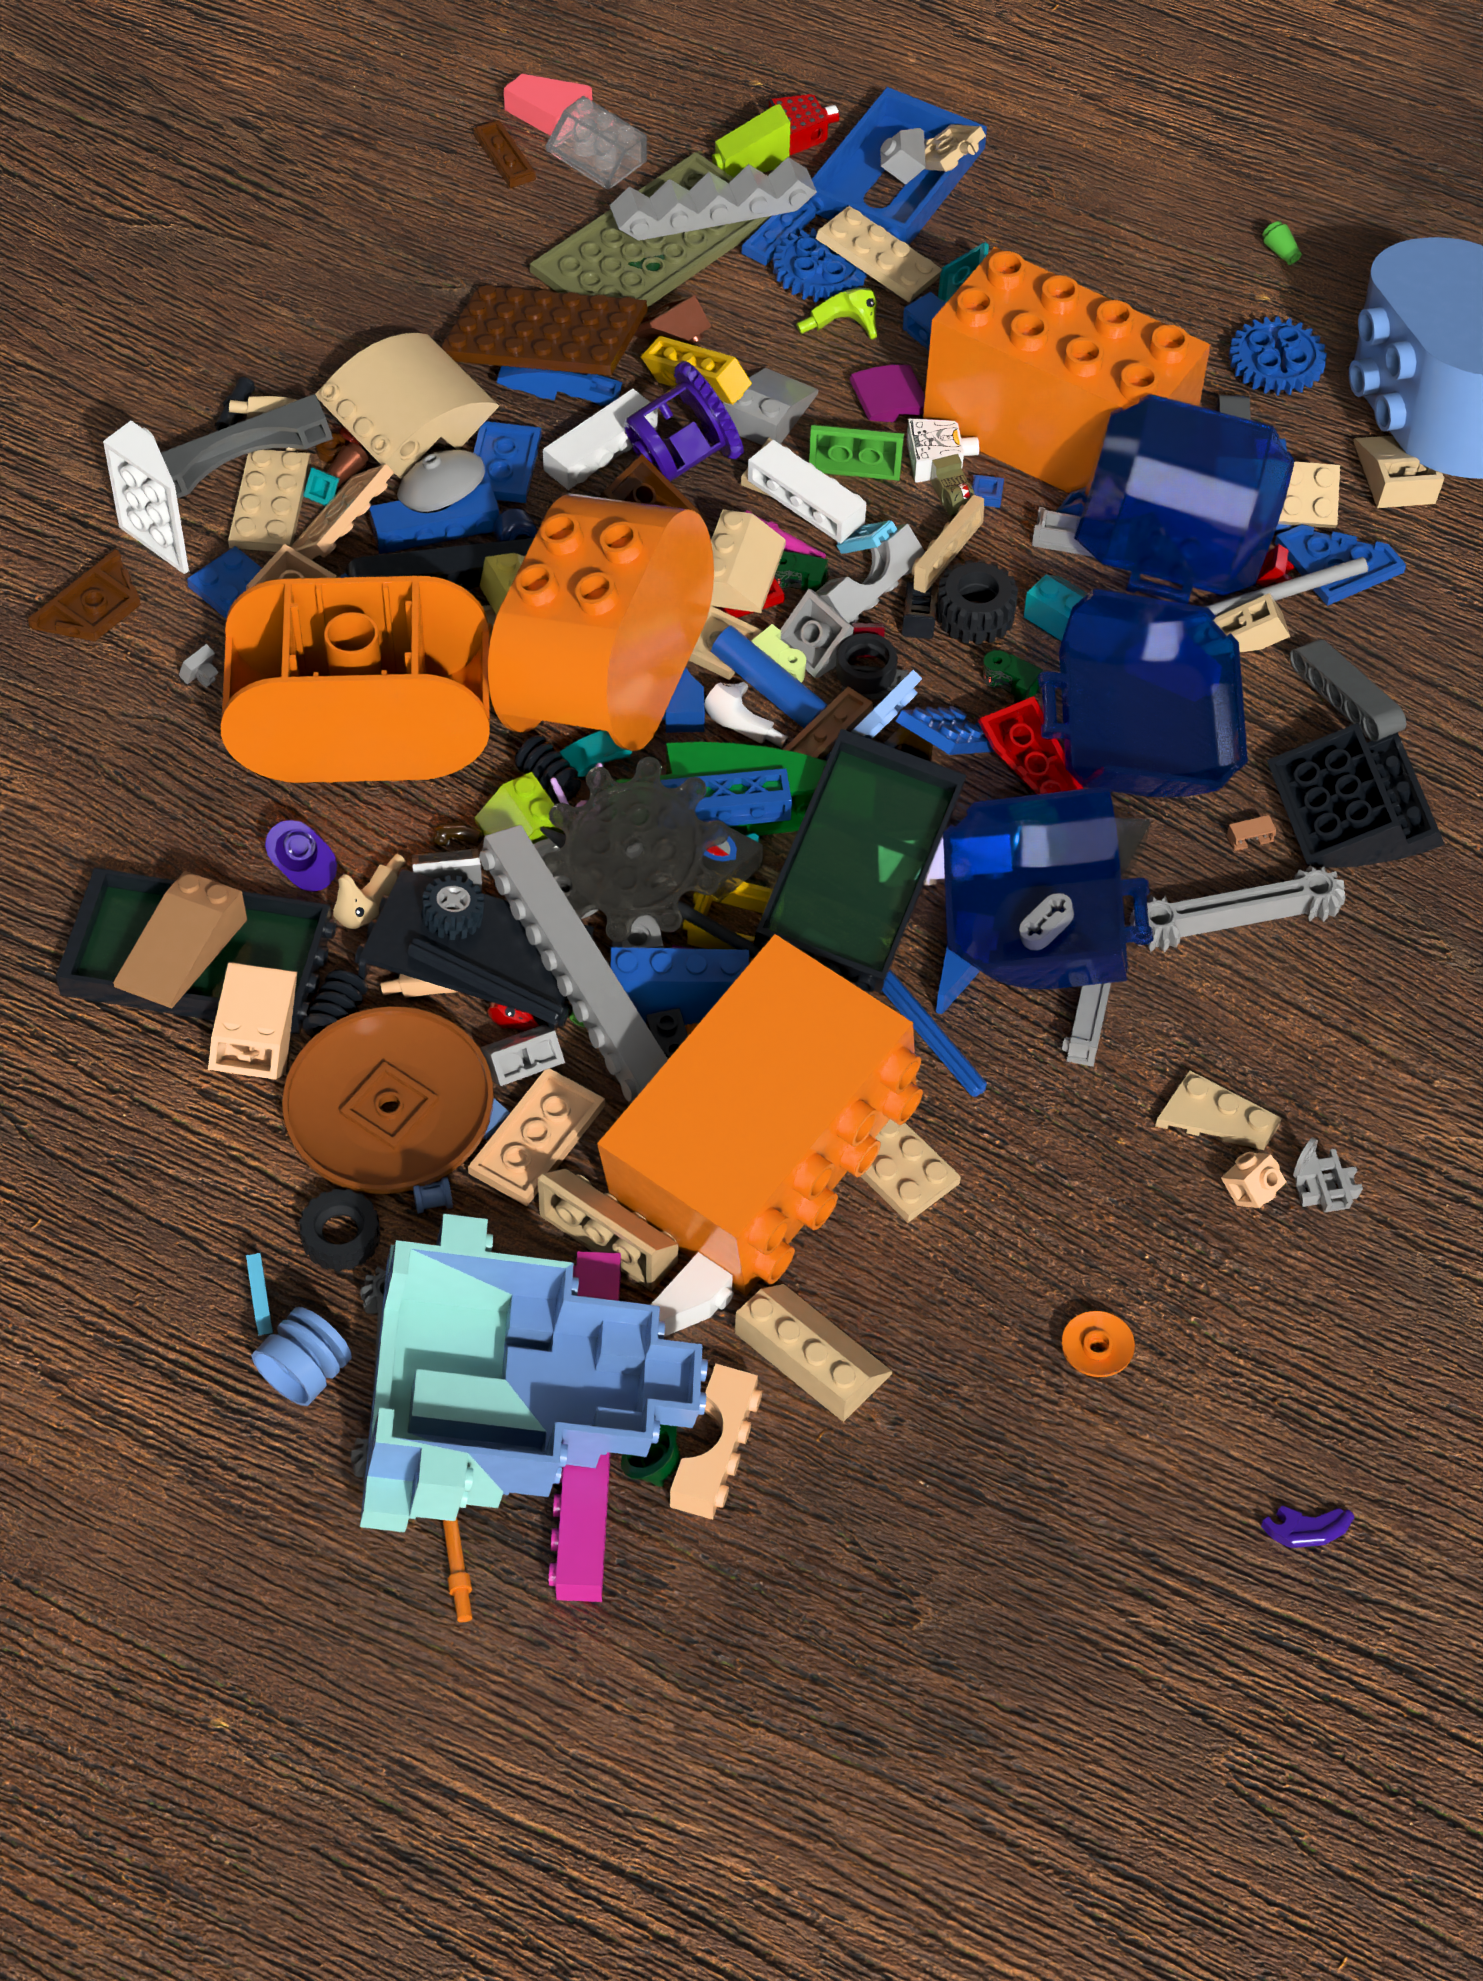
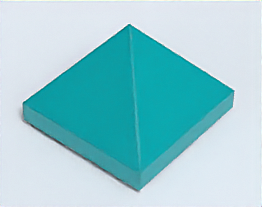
M311 467L303 497L326 506L335 496L340 478Z

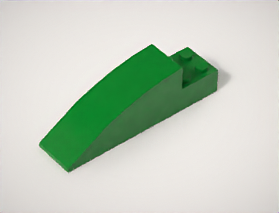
M719 742L666 743V775H652L643 778L619 779L606 782L607 825L611 847L613 849L616 829L683 837L682 845L703 843L719 829L729 835L731 839H737L752 833L762 836L798 831L827 761L802 753L755 745ZM838 765L819 812L851 824L872 822L876 785L875 777ZM785 768L787 770L792 798L791 820L697 829L701 833L696 835L693 840L682 834L684 830L658 833L657 805L654 792V781ZM780 780L768 781L762 786L768 791L782 790ZM736 784L729 790L734 794H744L749 788L742 784ZM709 787L699 788L696 794L703 798L711 797L716 791ZM676 790L662 791L663 801L678 800L682 796ZM814 823L811 830L828 827Z

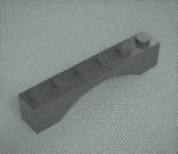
M313 394L161 452V455L174 482L178 499L190 494L195 486L210 472L241 455L271 448L305 450L329 441L333 437L317 396Z

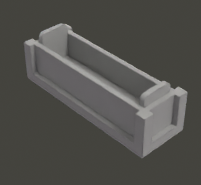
M1039 507L1032 546L1124 562L1131 523H1114L1052 512Z
M1088 960L1086 969L1080 968L1078 971L1077 981L1083 983L1071 1038L1064 1037L1062 1050L1068 1052L1067 1062L1094 1067L1115 965Z

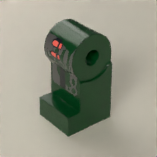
M783 551L774 577L781 589L791 587L804 591L812 589L816 592L827 582L828 559Z
M993 650L985 655L982 679L987 686L1001 688L1015 695V704L1036 696L1040 691L1043 669L1001 650Z

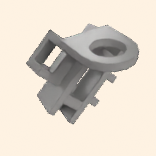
M1312 1137L1300 1154L1293 1174L1302 1207L1321 1204L1324 1213L1349 1209L1353 1203L1352 1199H1357L1363 1190L1362 1184L1356 1185L1354 1181V1176L1357 1172L1356 1166L1342 1168L1335 1148L1330 1149L1329 1157L1318 1159L1315 1152L1318 1140ZM1330 1169L1332 1172L1327 1174L1322 1173V1171Z

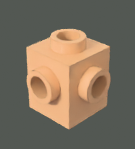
M1247 1152L1239 1156L1235 1161L1236 1164L1221 1177L1235 1204L1243 1207L1260 1208L1264 1203L1271 1201L1276 1196V1192L1286 1183L1280 1172L1278 1162L1271 1154Z

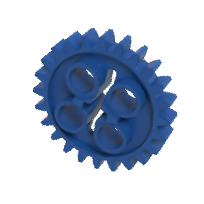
M814 228L811 229V234L800 230L799 237L791 233L789 240L783 238L781 245L776 246L772 264L774 265L773 273L777 274L776 281L783 282V289L792 287V295L799 292L802 293L803 300L808 296H813L814 302H817L819 297L826 301L842 291L859 288V286L864 285L867 274L815 239L817 232Z
M1279 316L1276 317L1275 322H1271L1267 317H1264L1262 324L1254 319L1252 327L1244 324L1242 331L1237 330L1235 338H1232L1229 359H1231L1230 367L1236 368L1235 376H1243V384L1253 382V390L1259 386L1264 387V394L1273 389L1276 396H1279L1281 390H1285L1288 395H1291L1293 388L1302 393L1304 385L1312 388L1313 382L1319 381L1321 374L1324 373L1327 353L1324 352L1325 344L1319 343V335L1312 336V328L1302 330V322L1296 326L1292 325L1291 318L1282 323Z

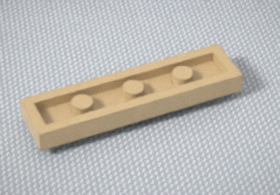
M973 495L965 505L962 504L954 519L945 524L939 537L930 542L924 555L915 560L912 567L915 590L925 593L981 526L984 518V498Z

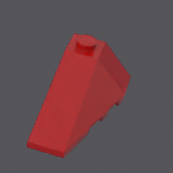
M1035 696L978 720L992 749L1037 795L1044 793L1048 803L1055 804L1058 816L1065 823L1094 810Z

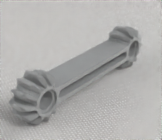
M1310 865L1306 872L1298 870L1294 880L1191 900L1168 903L1166 895L1161 900H1156L1151 895L1147 902L1140 900L1136 905V909L1131 912L1129 920L1131 922V937L1137 938L1138 946L1149 945L1150 952L1155 947H1159L1165 953L1169 946L1177 947L1181 937L1301 914H1307L1309 921L1314 917H1318L1324 922L1328 915L1335 917L1341 906L1344 905L1346 898L1344 881L1337 879V871L1327 873L1324 866L1319 870H1315Z

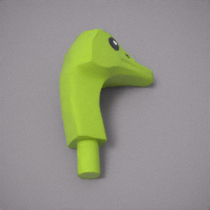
M854 288L842 291L811 310V317L796 323L797 329L800 334L814 328L819 331L834 319L850 317L857 321L866 331L869 338L873 340L877 338L875 325L877 301L875 294L871 288Z

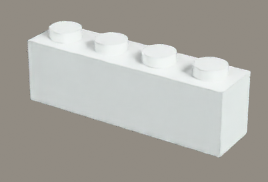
M631 389L543 449L544 471L567 490L578 483L584 482L588 476L600 468L606 467L613 459L633 447L626 434L624 421L627 417L649 404L650 401L634 389ZM658 408L644 416L655 430L658 429Z
M772 440L748 460L749 482L840 544L865 524L867 502L858 494H854L840 485L834 478H830L816 469L813 464L804 461L788 447H784L775 440Z

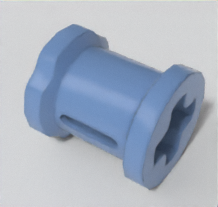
M443 1177L439 1182L421 1187L419 1185L413 1187L418 1214L423 1213L424 1209L446 1206L447 1209L453 1208L448 1177Z

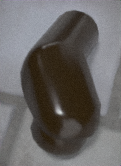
M461 822L440 823L434 828L435 834L432 836V841L446 847L450 843V838L453 837L477 847L482 841L483 831Z

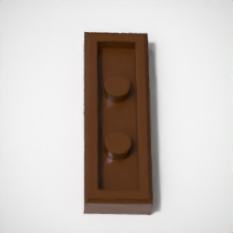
M500 120L473 128L474 137L509 188L536 180V172Z

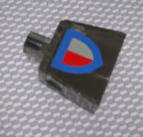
M715 823L704 833L691 825L681 835L680 841L687 846L685 864L687 871L718 903L762 867L763 845L723 823Z

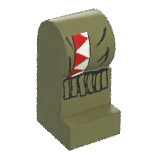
M958 454L932 460L930 482L949 515L957 514L962 504L965 505L974 495L973 488L968 483L961 469L962 461Z

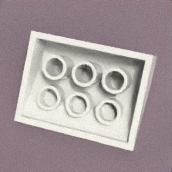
M129 421L103 441L119 528L185 574L189 571L174 482L153 434L147 428H141L133 421Z

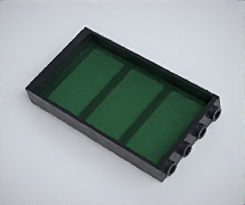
M841 729L756 929L754 944L762 950L773 935L776 934L841 977L854 983L855 986L863 991L881 993L961 795L966 775Z
M94 868L56 974L60 996L215 1021L229 962L296 971L297 979L290 1033L300 1034L303 1021L312 1006V1002H310L312 994H317L319 990L320 974L318 973L320 966L325 967L328 960V940L334 939L337 921L332 919L330 905L242 891L247 921L171 1009L115 988L113 982L165 892L176 880Z

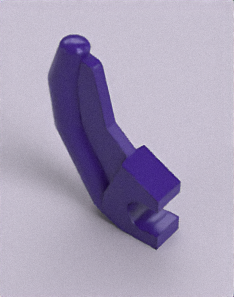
M1281 1506L1276 1515L1283 1521V1524H1275L1268 1516L1263 1520L1261 1527L1273 1540L1289 1548L1321 1546L1344 1535L1354 1520V1514L1347 1509L1345 1511L1336 1509L1313 1518L1302 1516V1513Z

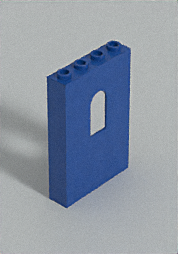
M887 87L812 178L817 193L806 204L816 208L815 214L832 220L848 206H851L875 224L883 227L900 241L910 245L983 152L986 137L978 143V152H975V155H964L958 160V165L952 170L944 172L924 169L910 182L905 184L887 207L872 208L864 202L863 198L885 171L881 167L880 148L882 144L901 130L921 128L924 131V139H929L940 134L950 124L981 126L985 135L987 134V126Z

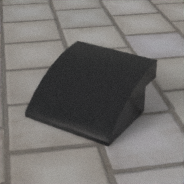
M1356 723L1267 760L1308 866H1324L1329 868L1358 867L1403 859L1445 845L1398 733L1378 741L1366 742L1359 723Z

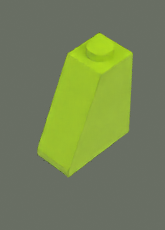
M781 104L774 105L715 141V154L712 155V163L733 178L748 164L762 173L775 170L789 157L791 122Z

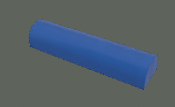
M734 626L727 627L715 640L711 652L803 729L828 706L827 703Z

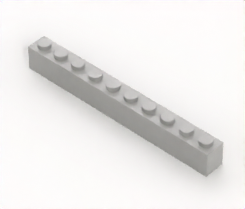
M518 825L486 835L482 851L480 852V861L483 868L490 871L495 879L498 892L504 895L509 902L512 915L516 920H520L524 926L528 941L531 945H535L540 952L544 967L548 971L551 970L556 978L560 993L563 996H567L572 1004L576 1019L579 1022H583L588 1030L592 1045L595 1048H599L604 1056L608 1071L612 1075L615 1074L620 1082L625 1099L633 1102L667 1062V1057L523 827Z

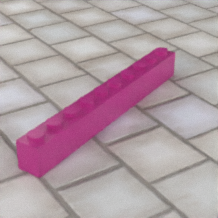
M578 1251L577 1265H573V1277L579 1278L577 1296L619 1301L621 1253ZM607 1452L606 1455H600L596 1468L573 1465L562 1467L559 1482L562 1483V1493L554 1494L553 1516L560 1517L559 1528H552L551 1551H558L557 1563H550L549 1586H556V1600L602 1602L610 1452Z

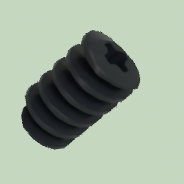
M543 735L531 737L516 753V767L524 775L532 772L554 805L559 806L561 804L550 782L551 778L557 779L567 801H570L580 790L581 781L577 779L578 771L574 767H570V763L566 759H562V755L558 751H554L551 743H546Z
M335 969L328 973L324 980L325 983L321 986L319 994L314 999V1004L303 1021V1029L311 1038L337 1020L357 1013V1005L362 1003V995H365L368 991V985L363 979L341 969Z

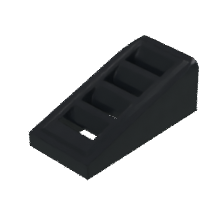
M907 582L902 625L903 636L922 639L933 638L937 608V585H931L923 593L914 589V582Z

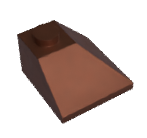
M696 295L667 302L644 316L634 336L656 340L659 336H663L680 342L686 341L687 344H693L704 337L702 332L709 329L711 325Z

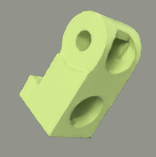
M771 624L756 636L752 642L802 683L806 670L807 659L805 654L798 649L790 648L780 640L781 630Z

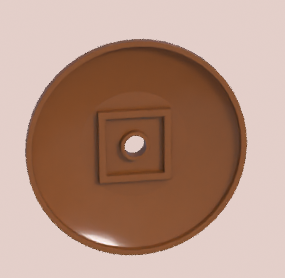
M379 1007L363 1010L337 1020L316 1034L305 1045L296 1057L287 1075L283 1090L282 1107L289 1138L297 1153L311 1169L330 1182L347 1189L372 1194H390L411 1191L417 1185L421 1187L431 1184L458 1168L474 1152L486 1133L493 1111L494 1092L487 1061L480 1048L464 1030L451 1021L428 1011L409 1007ZM393 1101L399 1104L398 1109L394 1112L386 1113L381 1110L382 1105L386 1102Z

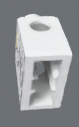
M908 419L906 440L915 483L930 480L932 460L958 454L963 466L964 456L979 455L978 437L961 438L957 422Z

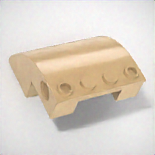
M422 333L400 334L370 345L344 363L316 392L318 400L381 465L387 464L400 479L440 437L445 439L456 450H459L499 407L428 334Z

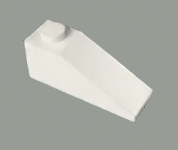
M698 1252L651 1304L660 1306L659 1320L665 1321L664 1337L709 1319L718 1308L724 1309L734 1294L732 1291L733 1275Z

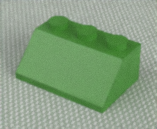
M813 424L811 425L809 463L813 464L816 469L824 474L900 481L904 433Z

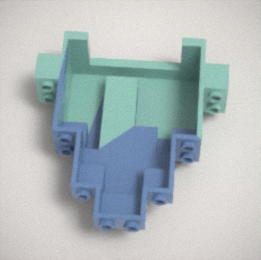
M443 1214L436 1245L396 1240L395 1245L390 1246L386 1265L360 1527L405 1532L408 1520L415 1519L416 1517L455 1521L459 1507L466 1508V1505L498 1508L502 1495H509V1493L549 1497L553 1483L559 1484L562 1467H565V1465L596 1468L600 1455H606L607 1452L647 1457L651 1444L658 1443L660 1424L693 1428L697 1416L704 1415L706 1393L700 1392L701 1381L705 1382L708 1360L702 1359V1344L663 1340L665 1321L659 1320L660 1306L577 1296L579 1278L573 1277V1262L491 1252L493 1234H487L488 1219Z

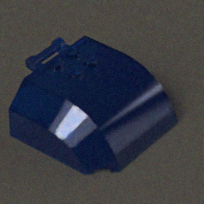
M1149 394L1140 398L1139 403L1125 410L1121 407L1110 413L1078 511L1074 539L1101 564L1131 571L1125 589L1126 592L1135 594L1138 591L1177 601V605L1183 607L1188 605L1192 588L1226 595L1254 586L1280 519L1293 472L1294 458L1279 441V434L1274 426ZM1143 574L1181 584L1182 586L1181 589L1142 580L1140 576Z
M1093 589L1072 607L1059 648L1060 673L1051 671L1040 673L1038 675V685L1042 688L1044 724L1041 725V737L1044 739H1064L1066 770L1082 787L1146 797L1169 798L1200 795L1221 789L1248 762L1239 642L1231 633L1226 635L1213 621L1216 616L1209 608L1101 589ZM1055 687L1061 688L1063 724L1057 723Z
M1105 786L974 802L966 810L967 816L956 827L951 825L943 832L947 945L953 954L992 979L1021 988L1058 989L1128 980L1127 943L1134 942L1138 945H1146L1154 939L1153 929L1149 926L1147 895L1150 893L1149 881L1145 878L1122 880L1115 812L1110 787ZM1055 893L1067 895L1072 901L1074 917L1071 923L1043 949L1030 950L1022 944L1019 932L1022 921L1048 896ZM1125 895L1133 896L1135 926L1125 927L1123 896ZM1064 908L1060 910L1052 909V914H1054L1056 911H1060L1062 913L1064 912ZM1041 929L1038 932H1033L1032 930L1029 932L1030 936L1034 933L1042 934Z

